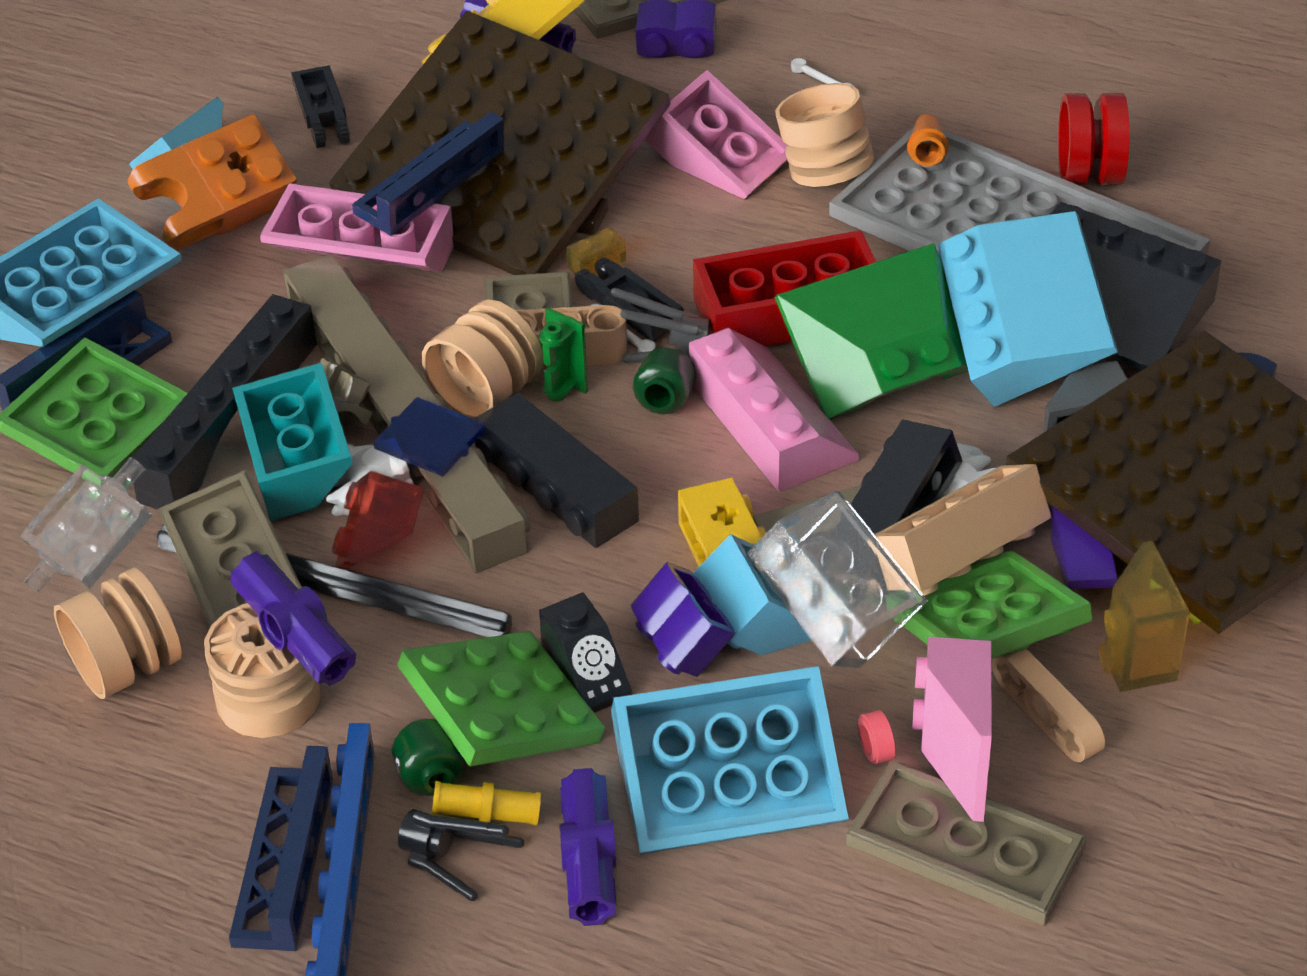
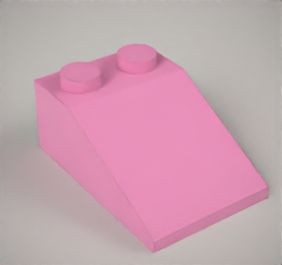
M708 70L670 101L668 109L644 139L673 167L744 200L787 162L785 152L787 144L782 141V138Z
M928 637L927 657H917L915 688L925 690L924 699H914L912 730H922V753L973 821L984 822L992 738L991 641Z

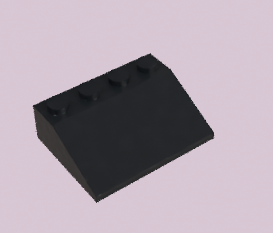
M1061 201L1050 215L1075 211L1079 216L1118 349L1117 353L1108 356V358L1138 370H1143L1181 346L1215 301L1222 260Z

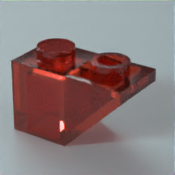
M369 471L357 482L353 481L349 486L344 502V509L350 510L346 526H341L338 529L332 546V554L338 555L335 566L350 569L411 535L415 527L424 488L374 471Z

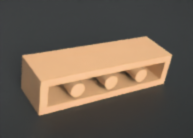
M1036 464L1000 466L871 536L887 591L909 592L911 597L928 595L939 588L937 583L943 579L968 573L972 569L970 564L978 559H988L1001 554L1004 551L1003 545L1006 543L1026 539L1034 535V528L1052 518L1039 482L1040 476Z

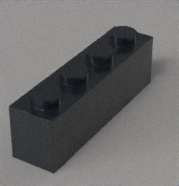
M516 393L475 417L477 435L475 447L481 450L486 462H492L506 474L513 485L516 487L521 486L532 495L542 509L555 514L575 536H581L593 547L598 548L639 522L638 487L521 394Z
M902 419L893 435L886 439L882 453L875 465L863 477L861 488L850 506L843 510L839 524L828 542L823 544L818 552L815 564L828 593L879 605L887 588L871 536L942 498L963 462L952 430Z

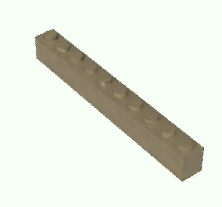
M328 254L283 270L287 298L311 305L316 342L325 357L351 370L350 373L371 383L362 402L364 407L373 412L369 419L385 443L395 440L409 468L413 484L475 574L526 554L525 533L530 531V524L524 509L520 505H513L502 479L499 476L493 477L489 472L481 450L471 447L462 424L458 420L453 422L449 417L441 395L438 393L433 395L428 388L427 379L420 367L414 368L409 361V356L403 343L393 340L386 320L383 316L377 317L367 294L364 291L359 293L356 289L349 269L347 267L341 268L332 254Z

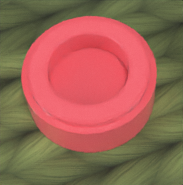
M875 710L861 714L858 718L857 728L860 743L867 759L875 765L893 760L895 757V743L891 727L884 713L881 710Z

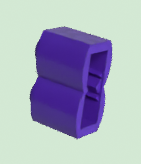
M649 0L640 3L635 31L637 54L651 58H665L674 54L686 58H704L713 55L717 27L716 4L706 0H687L678 4L667 0Z
M668 561L631 604L632 611L637 618L635 623L637 629L645 637L654 641L659 651L657 654L658 660L674 674L679 675L681 672L698 677L735 634L733 626L724 613L712 602L709 592L701 581L690 570Z

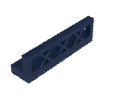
M490 112L475 124H471L468 121L463 122L352 204L353 214L392 236L504 152V119ZM376 204H377V210H375V209L372 208V207H374Z
M134 290L0 374V404L2 411L84 338L139 366L172 343L171 333L147 318L142 294ZM142 332L151 337L144 343L128 344L130 340Z
M307 746L302 768L270 767L229 935L231 948L296 951L333 783L328 747ZM280 785L297 786L294 802L288 806L278 797ZM288 822L285 843L277 848L268 839V835ZM278 864L279 869L275 886L266 891L258 882V878ZM269 909L267 918L270 931L246 930L248 920L263 910Z

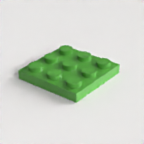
M84 338L0 413V432L97 487L106 490L129 468L128 462L187 395V392L95 342Z
M1013 550L972 564V569L966 574L943 579L937 583L939 588L928 595L911 597L909 592H896L885 596L887 614L928 645V637L991 641V659L1009 652L1023 651L1032 643L1051 636L1067 634L1074 627L1092 621L1091 603Z
M531 631L404 649L401 652L397 666L469 766L597 744L601 741L605 726Z

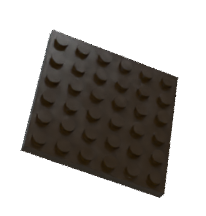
M466 10L329 181V185L333 190L366 194L463 122L468 121L471 124H475L492 112L504 119V152L434 204L451 206L452 240L455 249L512 275L546 273L670 106L669 94Z
M1205 330L1012 452L1006 458V465L1036 464L1040 476L1039 482L1049 504L1217 634H1220L1307 572V400Z

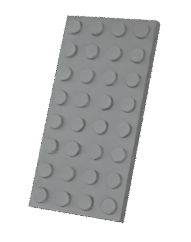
M911 128L880 156L870 168L860 174L829 202V216L908 251L934 243L939 256V243L977 225L1050 215L1061 201L1078 206L1083 210L1102 217L1119 221L1124 225L1151 235H1157L1162 239L1186 248L1200 251L1205 255L1208 253L1210 239L945 130L943 132L948 140L949 150L946 157L938 164L926 167L919 165L911 159L907 151V144L913 128Z

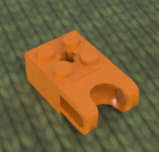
M251 114L139 164L132 170L127 184L138 199L147 200L164 196L173 199L181 206V210L167 219L162 235L164 242L178 251L216 233L220 236L274 211L288 184H296L297 178L255 114Z

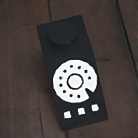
M584 592L539 610L542 647L594 713L612 706L615 697L632 695V689L609 628Z

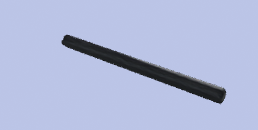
M163 524L157 534L158 545L163 550L177 553ZM286 553L302 587L306 586L314 591L484 637L505 635L511 631L512 615L508 612Z

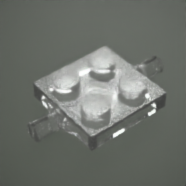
M129 457L128 461L111 478L105 475H98L81 464L19 536L27 545L36 550L42 559L31 573L23 579V582L39 594L54 574L59 572L71 575L90 589L153 516L145 506L134 500L127 491L146 469L137 460Z

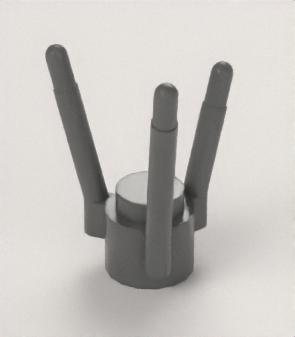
M618 288L611 290V294L614 297L673 318L670 320L629 310H622L620 313L624 319L669 329V344L677 345L676 350L687 355L688 358L689 342L707 336L709 319L698 318L695 313L683 312ZM652 351L625 354L622 359L625 363L642 362L644 357Z

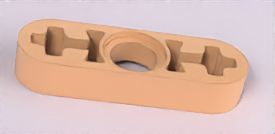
M1027 649L1020 652H1009L992 659L993 673L1001 688L1071 760L1080 763L1104 749L1105 737L1094 716Z

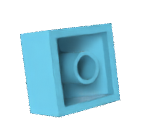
M732 534L693 573L709 592L712 602L724 613L733 626L735 634L727 643L735 649L743 647L759 655H765L824 637L832 630L794 563Z

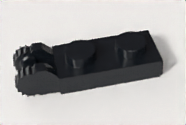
M330 65L291 72L293 87L307 128H311L316 148L326 147V135L322 127H328L333 124L336 125V134L340 142H350L345 107Z
M603 257L596 261L594 267L597 275L590 273L587 269H582L574 275L579 291L590 300L594 299L601 305H610L621 310L673 319L614 297L611 294V290L618 288L684 312L680 304L627 267L622 268L614 261H610V258ZM626 319V323L652 341L669 331V329Z

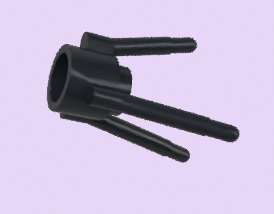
M412 809L406 814L398 834V846L400 849L411 852L408 865L427 871L470 901H476L478 893L431 859L436 855L440 857L446 855L452 844L453 836L515 848H522L525 842L520 837L507 835L509 828L506 825L437 816L416 809Z

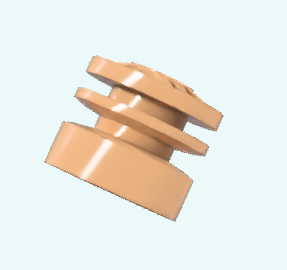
M833 83L806 88L790 95L780 102L776 108V118L782 141L787 144L785 152L789 162L791 177L799 185L817 187L845 182L862 174L870 168L875 160L868 128L863 126L866 120L859 90L852 85Z
M486 299L478 302L470 308L468 313L460 316L454 325L446 327L426 343L422 351V366L427 380L436 394H440L444 402L452 410L466 418L475 420V417L508 399L511 394L519 392L526 383L536 378L543 368V352L539 340L530 325L514 309L500 301Z
M135 567L119 574V583L113 578L101 583L104 606L88 590L54 606V617L64 646L85 683L100 699L107 698L134 684L135 674L131 659L147 675L159 671L160 662L167 666L181 660V645L170 612L151 582Z
M248 603L225 612L211 625L204 639L205 657L209 667V676L212 680L217 713L226 726L246 736L258 738L280 736L301 727L315 713L321 699L320 684L287 647L278 650L267 640L261 629L258 614Z

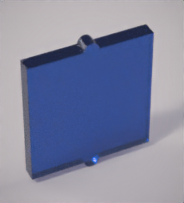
M416 397L399 416L391 418V424L374 441V449L443 477L461 456L466 457L469 455V448L485 431V424Z

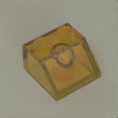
M1153 541L1142 543L1114 585L1110 609L1105 610L1104 613L1106 636L1105 643L1099 646V658L1104 672L1112 674L1120 692L1178 680L1190 612Z

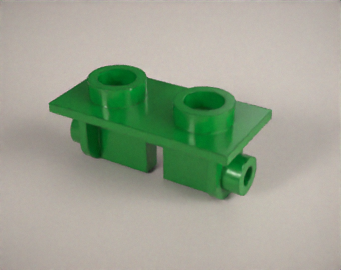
M548 307L545 309L546 324L539 334L543 350V364L549 366L544 370L545 382L543 383V392L551 401L558 402L562 401L573 388L585 394L588 392L585 324Z

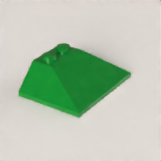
M934 243L778 294L775 297L819 408L829 420L863 409L878 397L938 376H942L943 380L968 372L943 264Z

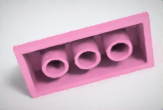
M289 183L264 227L260 239L262 243L285 250L319 255L332 254L333 257L442 272L454 248L451 206L433 204L390 236L353 214L352 204L365 194ZM377 204L372 208L377 210Z
M730 328L689 342V359L694 364L696 371L694 389L778 492L859 461L857 451L766 346Z

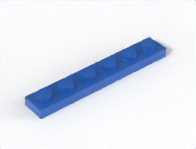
M349 723L347 743L339 744L337 748V774L342 776L341 785H333L331 790V815L336 817L335 827H327L325 832V857L330 859L329 870H321L319 875V902L324 903L323 915H314L312 944L313 948H318L316 961L307 962L306 976H347L375 760L370 723Z

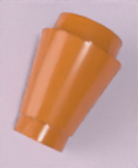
M924 114L918 117L907 144V151L911 159L919 165L926 167L934 166L946 157L949 143L939 124V120L934 115Z

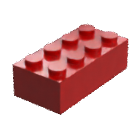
M861 230L693 259L694 302L700 317L709 319L707 335L730 328L764 346L792 342L776 303V295L875 263L876 260Z

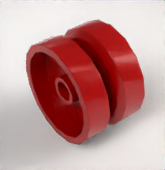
M1065 93L1062 96L1058 120L1060 178L1077 185H1085L1091 177L1093 169L1100 185H1122L1127 174L1130 144L1129 112L1126 96L1124 93H1102L1095 102L1093 111L1092 102L1086 93Z

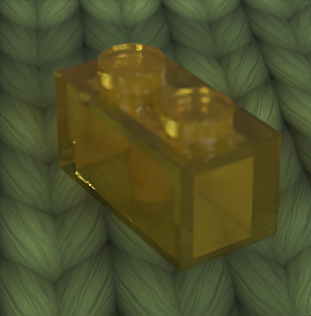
M611 227L566 247L567 267L574 274L582 269H587L590 273L597 275L594 266L596 261L603 257L610 258V261H614L617 264L626 261L625 239Z

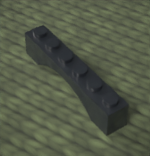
M275 294L270 296L128 462L137 503L158 509L199 490L219 440L238 411L232 388L284 372L297 370L317 346L311 305Z

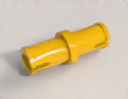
M435 781L432 815L443 814L478 818L479 821L483 822L497 820L529 823L537 826L541 792L532 793L494 788V783L483 782V786L479 787Z

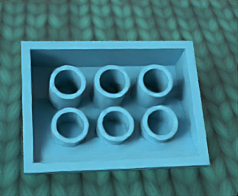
M98 198L0 256V340L44 347L182 261L181 254Z
M1075 211L977 225L938 244L970 379L994 407L1118 352L1082 225Z
M819 666L615 697L613 699L611 715L617 751L639 854L848 821L849 818Z

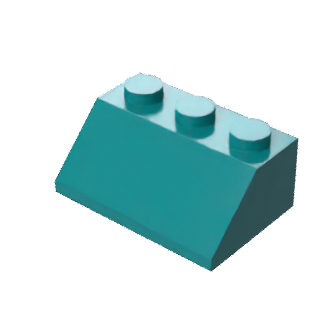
M322 363L232 388L270 521L316 508L353 463Z

